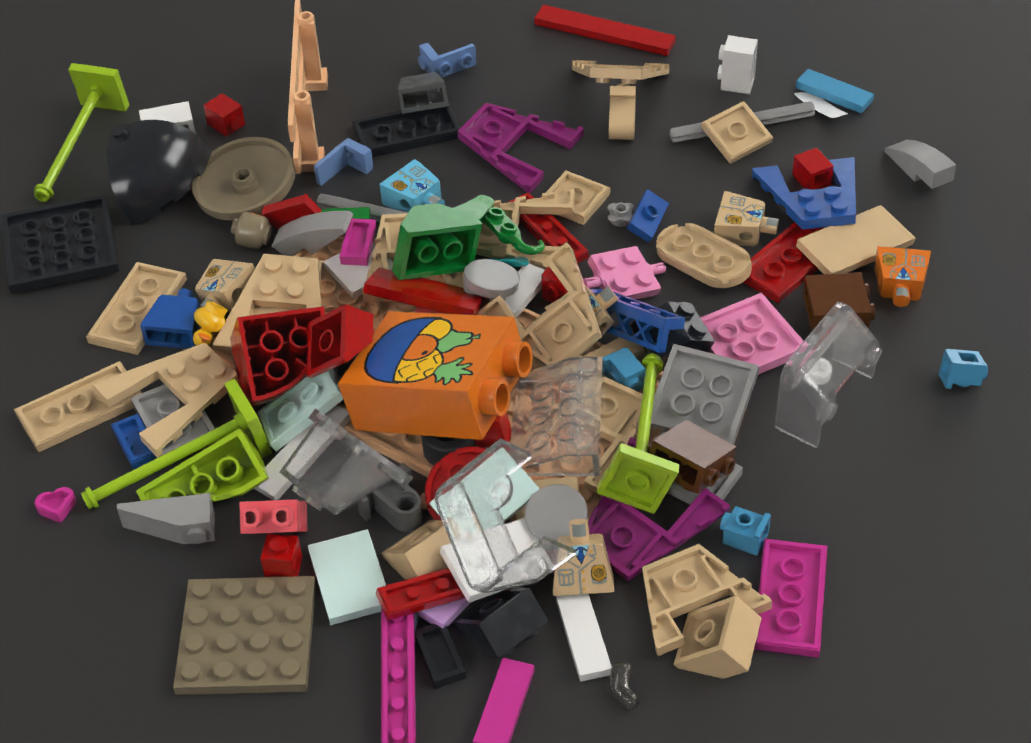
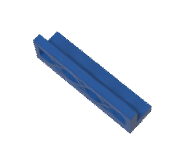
M590 289V290H591L595 295H597V294H599V293H600L602 290H604V289ZM614 292L619 300L606 310L609 315L616 312L620 323L615 327L612 325L606 332L658 353H665L669 330L684 329L685 317ZM634 319L640 330L636 334H633L629 325ZM653 327L659 328L657 343L653 342L649 332Z

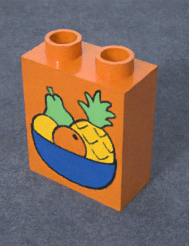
M388 311L374 331L373 342L360 351L338 382V386L355 430L483 440L495 418L503 416L507 412L510 403V393L519 378H525L529 375L533 360L532 349L528 342L521 341L514 317Z

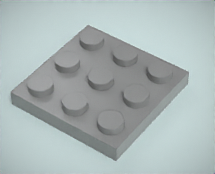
M673 344L654 396L650 427L667 432L672 426L675 427L684 420H688L734 445L759 373V365Z

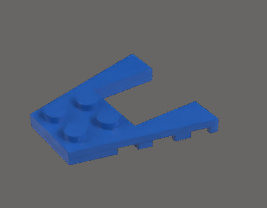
M854 157L829 160L834 166L832 178L836 186L815 190L802 189L797 192H789L778 165L752 168V179L759 180L761 188L766 193L771 192L774 195V201L786 208L787 215L802 230L856 223Z

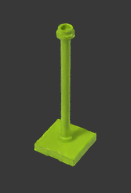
M71 63L68 71L76 88L80 104L84 106L43 183L37 184L34 188V196L39 201L47 202L53 197L54 191L52 187L94 107L126 111L129 107L118 69Z
M651 353L646 355L641 362L645 368V378L636 447L633 448L620 443L610 466L605 470L597 485L596 493L655 514L677 477L680 464L647 453L657 374L663 370L661 357Z
M234 378L224 383L236 411L233 420L93 491L90 487L85 488L86 491L82 492L81 495L88 509L100 507L98 501L224 438L239 428L246 431L251 437L262 458L272 454L260 420L236 379Z

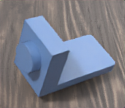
M429 43L419 45L420 56H418V63L420 68L427 73L436 72L441 78L477 64L476 47L473 44L438 55Z
M347 138L314 165L316 183L322 186L346 165L368 174L373 170L371 149Z

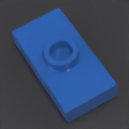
M647 189L642 195L626 228L646 242H649L653 238L669 203Z
M139 413L111 424L112 430L133 470L157 458L140 439L139 433L147 428Z

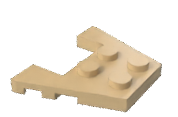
M700 544L642 567L657 656L685 645L684 636L673 618L721 598L736 595L757 614L772 609L770 597L764 593L760 595L752 589L750 582L745 578L739 579L731 573L729 566Z

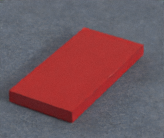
M795 222L750 258L752 271L743 283L779 304L805 281V276L812 275L818 270L796 247L797 240L825 227L802 230Z
M380 267L364 283L363 288L364 294L445 314L476 315L485 301L483 296L466 293L463 287L426 278L398 280L392 270Z

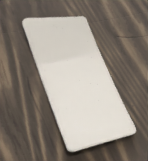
M807 92L794 93L803 102H813L816 111L830 118L848 114L824 99Z

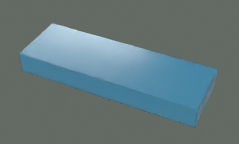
M807 69L796 81L795 88L861 114L874 100V94L811 69Z

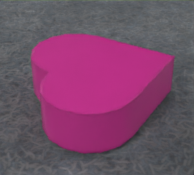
M61 487L54 492L39 494L34 504L38 514L61 523L75 506L76 497L72 489Z

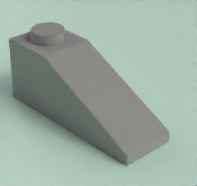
M210 493L117 504V511L123 528L180 544H200L215 541V512Z

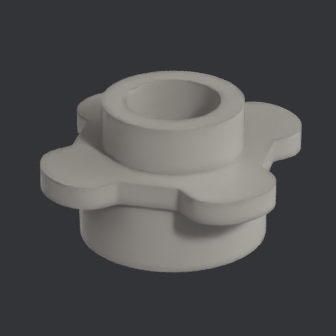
M622 202L609 204L608 211H610L608 220L618 227L627 226L633 215V204Z

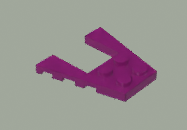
M485 103L458 130V139L524 191L531 193L544 179V171L506 154V152L527 130L571 150L584 135V128L580 126L577 129L565 127V122L557 120L549 123L539 120L537 115L529 114L526 117L516 114V110Z
M631 436L627 445L635 448L636 439ZM704 489L673 526L666 531L634 507L602 495L597 507L594 508L588 520L589 534L603 535L611 569L629 582L642 573L643 566L662 559L723 517L725 512L730 511V505L708 489Z

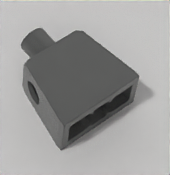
M436 72L401 78L398 86V95L402 114L449 106L445 81Z

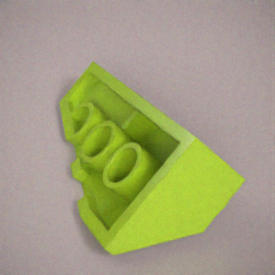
M239 428L136 490L141 501L210 493L212 502L244 495L267 481L269 476L264 461L251 437Z

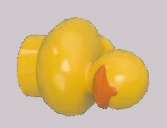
M207 300L204 307L195 310L194 319L202 327L193 335V342L196 346L203 343L209 346L212 343L211 333L220 332L225 325V315L228 311L226 308Z

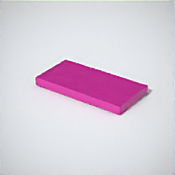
M764 538L759 594L762 595L764 593L770 597L772 609L758 614L762 618L754 650L819 658L828 546Z

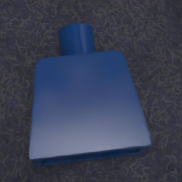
M182 288L178 290L176 296L161 295L157 298L140 325L145 345L182 349L196 346L193 342V335L201 326L194 319V312L198 309L199 302L194 298L192 291Z

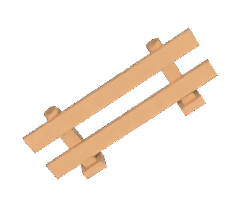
M295 0L288 131L290 142H294L293 162L295 174H301V172H313L314 165L325 157L324 146L318 147L311 95L307 91L327 90L328 72L327 67L321 68L314 15L309 11L302 12L301 1Z

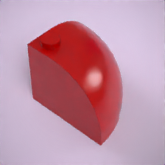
M324 306L237 317L230 342L235 369L239 379L238 383L251 406L261 405L284 395L293 389L307 374L308 323L325 314Z

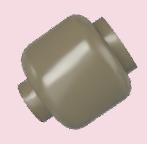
M244 212L239 219L234 218L231 233L235 234V242L238 245L258 250L263 245H268L272 233V225L269 224L265 216Z

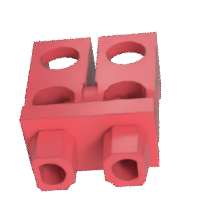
M307 500L239 502L240 534L308 531Z

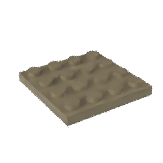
M315 576L188 579L173 686L175 695L307 692L316 590Z

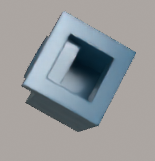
M627 347L602 358V376L637 392L643 389L645 368Z
M945 349L938 375L947 389H951L953 384L961 387H969L970 385L981 386L982 381L987 378L988 365L984 362L979 351Z
M735 506L732 513L725 512L720 524V530H723L722 544L758 556L764 544V538L766 539L769 534L771 514L765 512L763 516Z

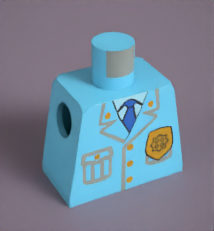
M416 159L380 183L382 204L392 209L409 212L413 206L445 204L444 200L441 199L439 179Z

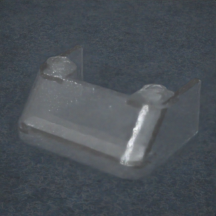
M838 301L789 358L781 373L775 428L815 448L818 447L820 442L822 424L826 419L831 420L837 411L838 404L835 403L836 394L855 371L872 379L876 363L881 356L882 349L879 348V341L851 306Z
M501 438L444 482L435 494L436 508L467 584L471 589L482 593L537 583L576 554L574 548L543 536L518 555L499 509L506 505L513 495V484L509 475L530 460L532 456L530 452Z

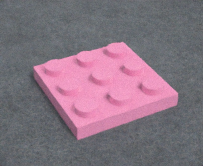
M762 293L700 317L715 340L709 353L759 365L758 375L804 356L808 352V345Z

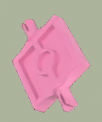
M633 246L591 255L587 262L593 271L594 277L583 278V282L589 289L596 287L605 289L609 286L612 291L637 300L659 294L661 286L654 275L665 273L666 266L663 262L652 265L648 264L638 247Z

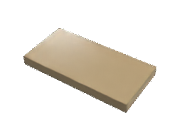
M879 205L856 215L855 224L829 226L798 239L796 247L823 274H839L851 272L874 262L877 246L907 248L914 244L916 237L882 205Z
M136 262L87 334L88 343L138 355L145 345L140 327L141 322L159 296L177 295L178 290L182 288L187 280L186 273Z
M120 361L14 409L18 420L38 452L134 408L131 397L141 394L140 390L109 408L94 392L92 386L95 382L125 372L126 369Z

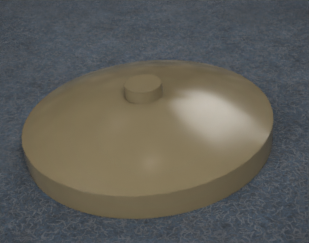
M264 137L237 139L211 152L203 174L201 176L196 175L192 180V191L200 208L214 218L234 220V218L239 219L244 212L260 215L262 214L263 206L280 202L290 191L295 179L294 162L289 151L275 140Z

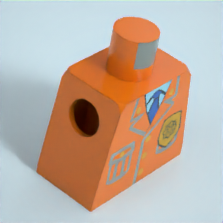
M877 246L874 270L880 296L892 298L893 304L898 307L909 305L910 300H919L928 271L931 251Z

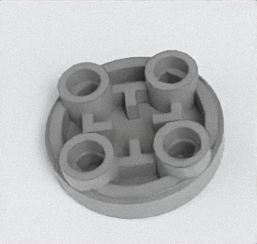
M493 259L475 260L465 267L463 289L468 294H477L489 298L490 301L499 295L506 301V297L513 295L518 290L520 276L517 270L507 263Z
M554 484L541 488L531 496L525 508V521L529 531L545 547L557 545V538L560 536H570L569 521L573 519L588 520V509L585 499L576 489L567 485Z

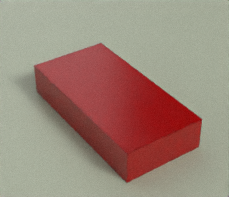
M305 194L263 206L261 215L267 217L268 221L278 230L293 220L320 213L321 209Z

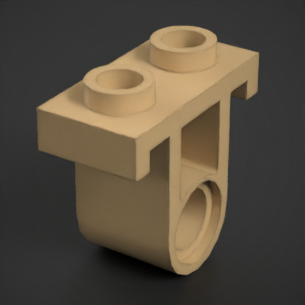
M628 84L610 86L609 140H634L636 86Z

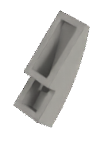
M904 140L885 148V153L914 182L922 179L933 189L954 180L956 164L934 147L915 140Z
M350 211L320 212L293 220L279 228L272 247L286 256H293L302 249H306L309 253L314 254L346 233L353 213Z

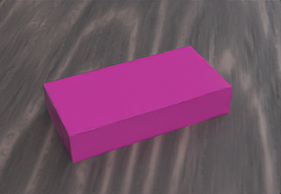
M351 219L339 256L341 264L368 266L377 229L376 220Z

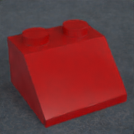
M344 304L308 323L307 377L313 378L350 361L373 342V314Z

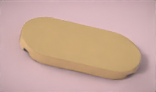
M685 223V226L678 227V224L671 225L657 236L656 249L662 261L708 286L715 288L733 287L744 282L751 274L752 263L750 255L745 249L699 225Z

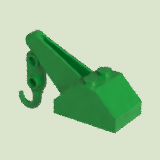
M479 195L454 208L439 203L417 205L411 208L400 224L392 272L398 280L464 272L465 267L475 260L481 228L485 223L498 237L499 241L511 244L521 253L528 255L539 254L545 249V244L542 240H538V246L525 244L521 239V232L518 226L508 218L502 209L493 207L494 200L486 195Z

